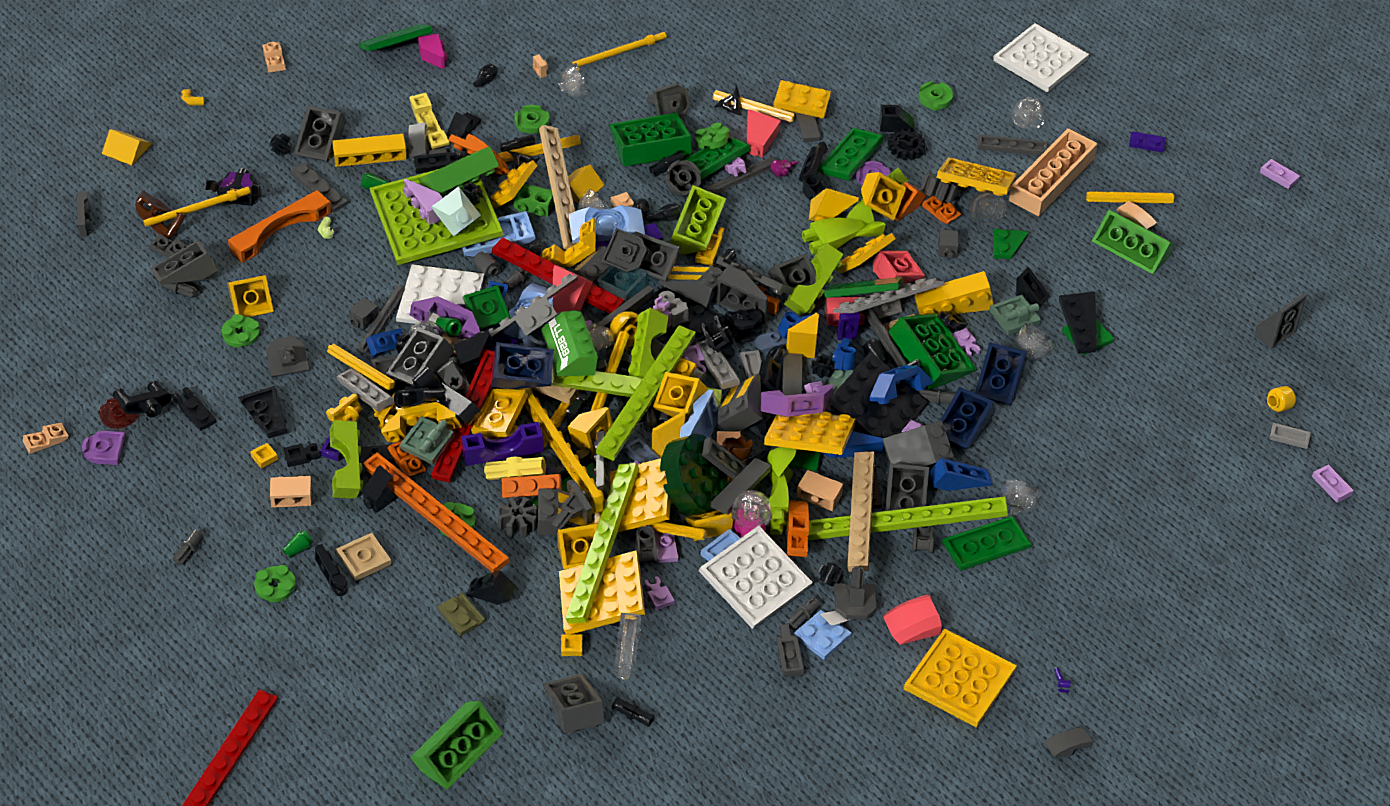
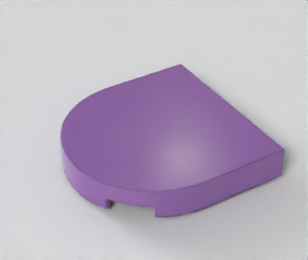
M98 431L95 435L87 437L82 444L84 457L96 464L118 465L126 436L125 432Z

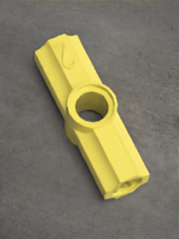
M509 457L506 461L486 462L484 466L487 480L545 475L546 464L543 457L527 459Z

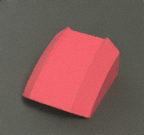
M878 251L873 260V272L876 273L879 279L902 277V284L925 277L908 251Z
M923 595L906 601L886 612L883 617L892 637L899 644L940 635L941 632L940 615L929 595Z

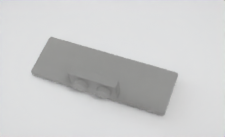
M571 273L561 279L562 283L556 287L554 284L546 290L547 294L543 297L538 295L530 301V306L527 308L522 306L514 312L516 314L511 319L507 317L499 322L500 327L495 330L493 328L489 329L492 339L515 323H518L527 336L558 315L548 300L577 281L578 276L576 274L573 276Z
M926 278L918 279L912 285L911 283L902 284L898 290L885 291L883 294L881 292L872 293L870 298L860 297L854 299V303H840L839 307L834 308L833 311L834 313H855L873 307L879 319L902 312L900 298L942 286L944 281H937L936 278L928 280Z

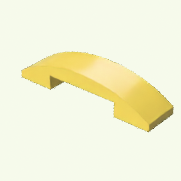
M423 93L409 97L417 123L426 122L428 126L426 139L429 146L435 149L449 145L444 130H441L435 118L432 104L427 94Z

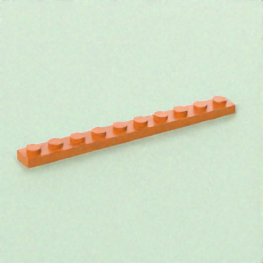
M378 452L362 463L363 468L371 475L380 465L393 476L394 492L399 498L492 573L501 570L510 563L508 556Z

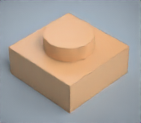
M540 55L533 56L534 70L540 78L546 77L548 70L546 60H543Z
M627 192L611 197L614 207L619 205L632 207L634 204Z

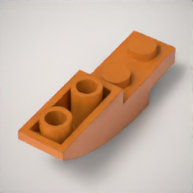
M451 134L448 140L454 144L453 148L461 152L463 149L467 150L469 155L489 147L483 141L470 134L467 135L465 140ZM492 149L499 166L494 168V173L498 175L504 173L507 175L510 172L508 166L498 153Z
M789 500L787 556L807 557L809 533L808 502Z

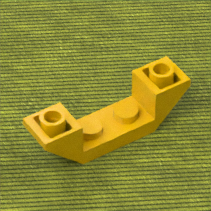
M592 218L580 226V241L577 244L569 247L566 251H563L554 244L546 248L542 252L541 257L560 267H572L595 252L596 219Z
M432 402L400 409L381 429V433L387 442L404 440L407 436V426H414L421 416L431 421L437 420L438 423L444 420L447 422L445 428L449 430L460 428L462 424L456 413L438 402Z

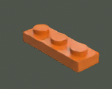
M560 474L501 478L502 498L538 496L539 488L562 490Z

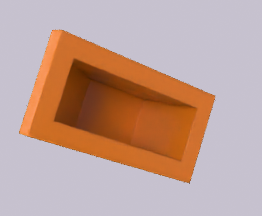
M904 182L902 185L906 187L895 217L897 221L916 210L926 197L925 193L907 182Z

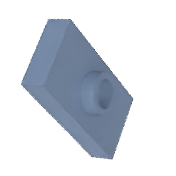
M779 331L759 335L753 340L760 353L768 352L777 345L784 348L787 344V338L783 339Z
M640 438L624 447V452L640 464L661 458Z

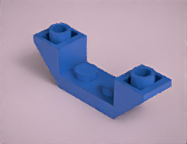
M903 365L879 374L870 395V401H878V404L890 403L891 399L897 397L896 384H899L900 380H906V383L916 391L926 389V386L933 384V380L919 366Z

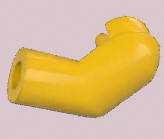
M183 89L181 91V98L188 105H204V97H193L190 89Z

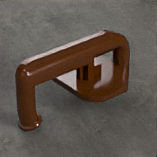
M145 191L140 193L135 204L137 213L143 220L155 217L159 211L163 213L172 211L164 203ZM144 202L151 207L150 211L143 206ZM176 212L177 216L170 227L163 222L151 225V227L158 234L171 239L187 215Z

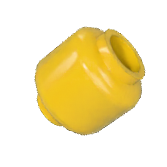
M1288 386L1271 389L1267 396V403L1275 412L1292 409L1296 402L1295 393Z

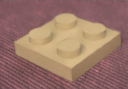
M373 533L336 549L338 557L355 581L391 565V559Z

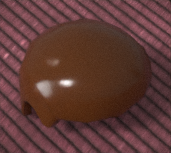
M743 436L737 439L730 437L723 441L722 447L740 461H743L750 456L753 441L750 439L746 442Z

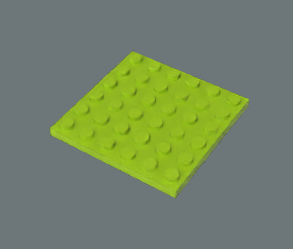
M434 171L426 172L404 179H408L412 182L421 185L418 179ZM481 178L472 182L477 186L480 185V189L483 192V198H479L480 203L473 205L481 216L455 236L450 233L441 220L429 225L426 219L423 220L421 218L418 208L415 209L411 199L407 198L404 194V179L369 188L397 265L503 236V231ZM468 180V181L464 182L463 184H464V186H465L466 184H468V183H470V182H469V180ZM451 188V189L447 190V191H448V194H449L450 192H452L454 189Z

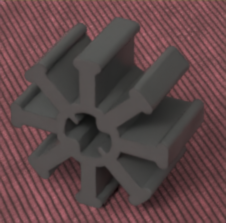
M932 172L926 173L920 191L926 192V195L930 197H937V200H946L952 203L959 188L958 183H944L940 181L941 179L937 178V174L935 175Z
M515 497L508 498V506L503 505V503L499 505L498 528L499 530L506 528L507 537L512 538L516 529L520 532V538L527 537V528L533 532L536 530L537 507L535 504L529 507L528 498L522 497L520 505H516Z

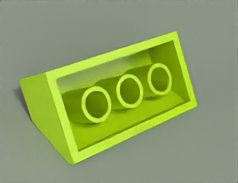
M693 185L669 243L681 247L679 253L684 255L706 250L726 198Z

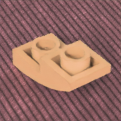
M269 42L262 45L268 72L286 70L280 43Z
M1128 201L1116 209L1121 216L1146 229H1150L1157 223L1145 210Z
M62 423L43 426L42 432L23 435V443L29 454L68 439V434Z

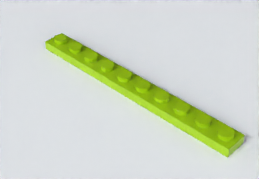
M680 325L677 327L596 448V454L613 461L615 460L657 396L665 372H673L694 340L695 331Z
M553 365L551 385L631 397L643 378L595 371V375L557 376ZM707 388V391L714 390L717 406L719 407L722 390Z
M637 463L619 464L565 617L568 624L587 622L639 471Z
M1006 497L872 513L871 533L1008 516ZM851 515L810 520L809 540L849 536Z

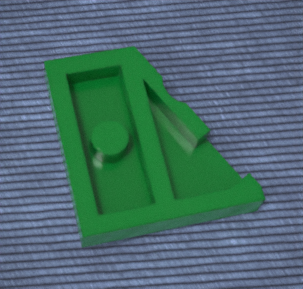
M993 229V258L1012 259L1024 239L1027 238L1028 231Z

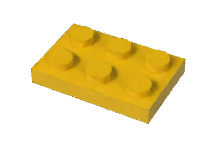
M781 80L773 107L824 118L831 91Z
M533 160L527 164L524 162L517 170L514 168L507 174V180H504L499 185L500 189L490 197L493 209L498 208L515 197L538 166Z
M883 233L876 238H872L865 243L864 247L855 250L853 255L842 259V264L837 271L842 274L859 266L894 241V235L890 233L885 236Z
M491 389L481 409V414L477 417L471 429L472 434L481 433L483 436L508 437L528 397L527 391Z

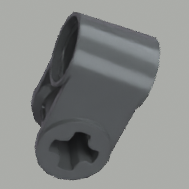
M450 359L437 369L436 372L448 387L465 396L470 385L456 363Z
M649 525L637 529L636 551L639 556V564L647 561L658 563L655 532Z
M933 525L914 528L912 551L924 550L932 553L934 542Z

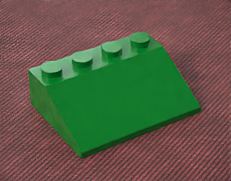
M677 113L609 124L617 154L623 166L631 167L635 164H648L652 161L661 160L663 157L667 158L680 150L684 157L692 155L691 135Z
M937 313L900 317L888 332L910 363L916 359L920 361L921 369L933 380V384L926 386L928 389L939 388L977 371L947 326L943 324L942 319L937 317Z

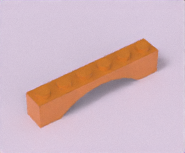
M316 190L228 239L229 251L240 262L244 263L258 255L264 241L276 231L295 223L318 221L331 213L330 201Z

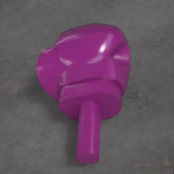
M775 160L771 163L770 168L775 176L785 177L790 173L789 171H791L792 166L798 164V161Z

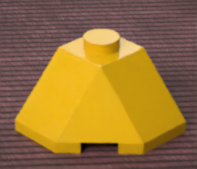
M604 407L579 414L568 426L572 441L580 449L588 447L591 451L589 457L593 460L596 454L594 441H597V432L605 431L607 433V430L613 424L609 408Z

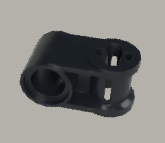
M807 174L804 177L802 192L810 202L820 192L828 188L817 175Z

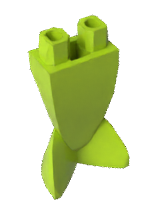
M861 199L849 212L847 218H828L810 223V229L802 231V239L804 242L814 241L809 243V249L812 254H816L825 242L838 249L854 237H878L884 233L885 223L875 221L871 208L866 206L864 200Z
M775 448L769 452L767 457V463L772 465L769 476L773 486L767 502L766 526H770V534L781 535L783 527H786L789 504L787 484L793 475V470L788 465L796 454V449Z

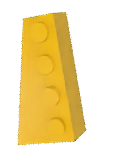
M985 271L948 281L942 286L914 294L919 315L936 313L939 315L941 311L955 314L989 310L990 306L993 305L991 289Z

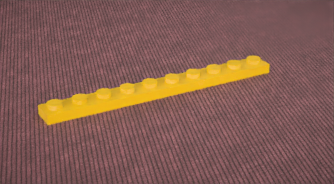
M531 388L517 389L527 391L528 397L523 406L533 421L539 422L543 436L581 491H586L590 498L589 504L595 513L602 511V502L604 501L602 491L596 488L595 481L588 476L585 466H581L578 456L573 454L570 444L564 441L562 432L558 431L554 421L549 419L548 413L545 408L541 407L538 397H534Z

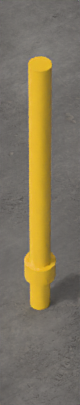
M665 32L656 35L651 34L645 36L644 39L574 61L572 65L574 68L635 48L645 45L650 46L657 41L666 39L667 36Z
M249 187L236 191L233 189L227 191L226 194L145 219L143 222L145 227L176 218V212L185 215L225 201H235L238 197L250 194Z

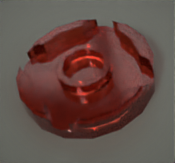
M114 398L107 400V403L102 404L99 410L101 422L113 429L128 427L138 417V414H126L120 408L119 402Z

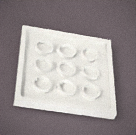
M1034 23L995 54L993 61L1044 91L1049 92L1087 61L1089 54Z
M412 264L396 321L438 327L436 320L439 316L435 313L431 315L427 323L410 316L412 302L439 296L454 304H465L462 297L481 290L484 274Z
M760 526L754 528L699 569L704 578L752 629L811 587L813 583Z

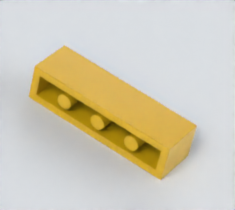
M403 134L332 141L335 167L406 160Z

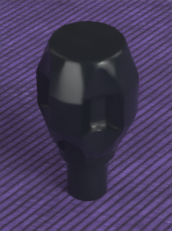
M491 63L484 65L479 70L477 79L473 82L474 87L478 88L481 84L491 82L497 75V67Z
M639 198L632 206L641 209L642 219L649 213L650 206L644 198Z
M667 204L662 206L656 213L648 215L649 222L656 220L670 222L680 217V212L677 204Z

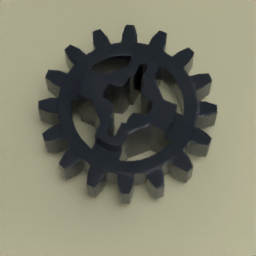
M902 128L901 132L895 130L894 134H890V138H888V151H891V155L896 154L897 159L903 157V160H906V158L912 160L913 157L918 159L919 155H923L926 146L925 138H922V134L917 135L916 130L910 132L909 128L907 131H904Z

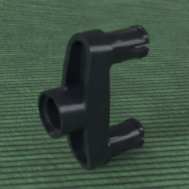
M151 381L148 384L147 389L150 392L130 397L120 388L119 390L116 389L112 394L126 414L145 413L150 418L159 415L162 407L167 405L172 398L168 390L161 387L158 381Z
M416 388L396 391L394 394V404L397 408L424 405L431 401L444 399L445 390L443 388Z

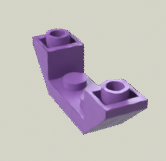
M439 296L414 301L411 304L410 316L425 323L428 322L433 313L439 317L458 319L463 326L460 339L471 338L480 332L472 311Z
M815 386L814 393L787 396L780 390L761 392L760 410L787 417L823 413L832 405L828 400L833 395L834 386Z

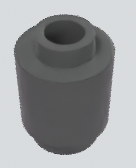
M479 252L475 255L473 259L475 267L486 277H493L498 274L500 264L488 253Z

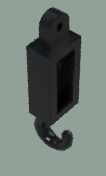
M774 346L768 352L766 360L761 362L759 371L761 392L779 390L783 368L778 362L784 353L782 346Z

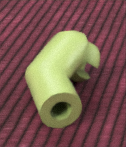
M324 217L318 227V232L325 239L332 238L334 230H330L329 227L332 222L329 217Z

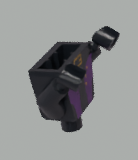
M240 168L238 172H228L225 178L218 182L206 180L205 190L217 192L218 196L226 194L227 191L233 189L236 191L249 187L250 194L238 197L235 201H225L222 203L253 206V197L261 196L262 194L261 186L257 181H254L253 175L249 174V171L245 168Z

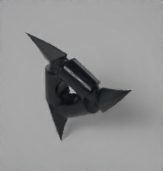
M736 84L734 94L721 99L714 108L723 106L730 113L742 116L738 110L740 94ZM731 100L734 102L733 107H730L728 104Z
M507 151L514 157L516 170L521 165L520 161L527 164L532 160L535 163L539 160V158L530 160L529 157L518 152Z

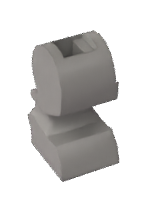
M670 291L661 292L659 297H663V303L667 301L670 303L668 311L671 312L672 327L688 321L687 303L682 302L680 298L675 299L674 293Z

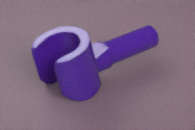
M1055 668L1058 687L1070 688V681L1063 680L1059 668ZM1058 689L1059 692L1069 693V690Z

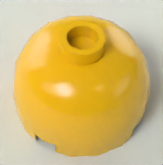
M632 311L622 312L615 316L610 323V337L614 343H616L620 331L629 333L625 347L626 350L631 346L634 347L638 314Z

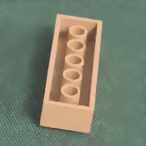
M1067 128L1011 185L1009 201L1040 216L1095 159L1098 143Z

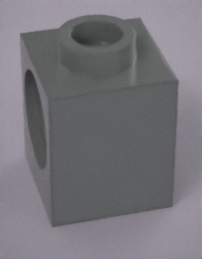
M940 230L938 257L947 259L957 257L958 231Z
M364 297L349 309L351 325L363 330L369 326L368 324H372L378 316V306Z

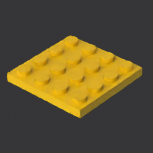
M948 157L938 170L937 178L941 179L940 181L944 183L955 182L961 187L967 188L972 186L981 192L988 190L993 191L995 195L1003 196L1009 192L1011 185L1015 182L1017 173Z
M829 412L788 417L776 414L765 436L764 445L842 455L855 426V419L850 418L847 414L831 415Z
M661 458L637 464L639 471L618 532L669 520L671 500L663 487L664 484H667L665 471L660 472ZM617 470L610 473V489ZM604 500V501L602 502V503H603V509H604L606 500ZM602 511L595 513L594 524L599 523Z
M637 551L608 558L587 622L568 624L565 619L584 565L559 571L565 634H574L645 615Z
M944 629L904 684V690L977 728L1016 671L1017 665Z

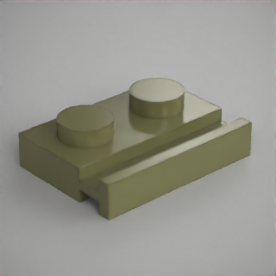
M462 592L456 598L452 597L437 606V610L460 637L480 624L485 623V618Z

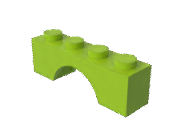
M825 242L811 260L816 270L815 283L809 286L798 284L792 290L784 305L800 316L807 312L810 314L816 305L813 302L824 293L823 286L825 284L828 285L832 280L833 275L831 274L834 270L837 271L842 264L840 259L844 254Z
M652 308L639 314L637 318V331L634 335V347L631 352L632 359L628 369L629 376L645 377L655 362L651 354V341L666 333L669 316Z
M333 420L329 430L330 447L338 450L344 456L347 463L344 468L336 470L332 479L333 498H357L359 492H362L363 480H360L362 463H359L361 446H358L360 430L357 429V422Z

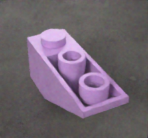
M404 179V194L407 198L411 199L413 207L415 209L418 208L421 218L423 220L426 219L429 225L440 221V218L431 207L440 201L442 196L436 191Z

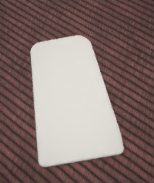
M836 611L820 614L830 625L852 620L844 618Z

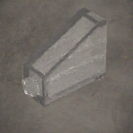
M621 613L614 664V676H618L621 679L635 678L641 641L642 615Z

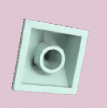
M457 187L431 207L453 236L481 216L460 187Z

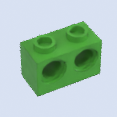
M524 184L514 197V209L520 212L534 213L537 216L548 217L554 206L552 190Z

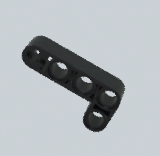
M427 366L412 380L417 388H443L445 390V398L431 401L430 403L438 402L453 411L460 422L467 427L481 414V410L473 402L443 384Z

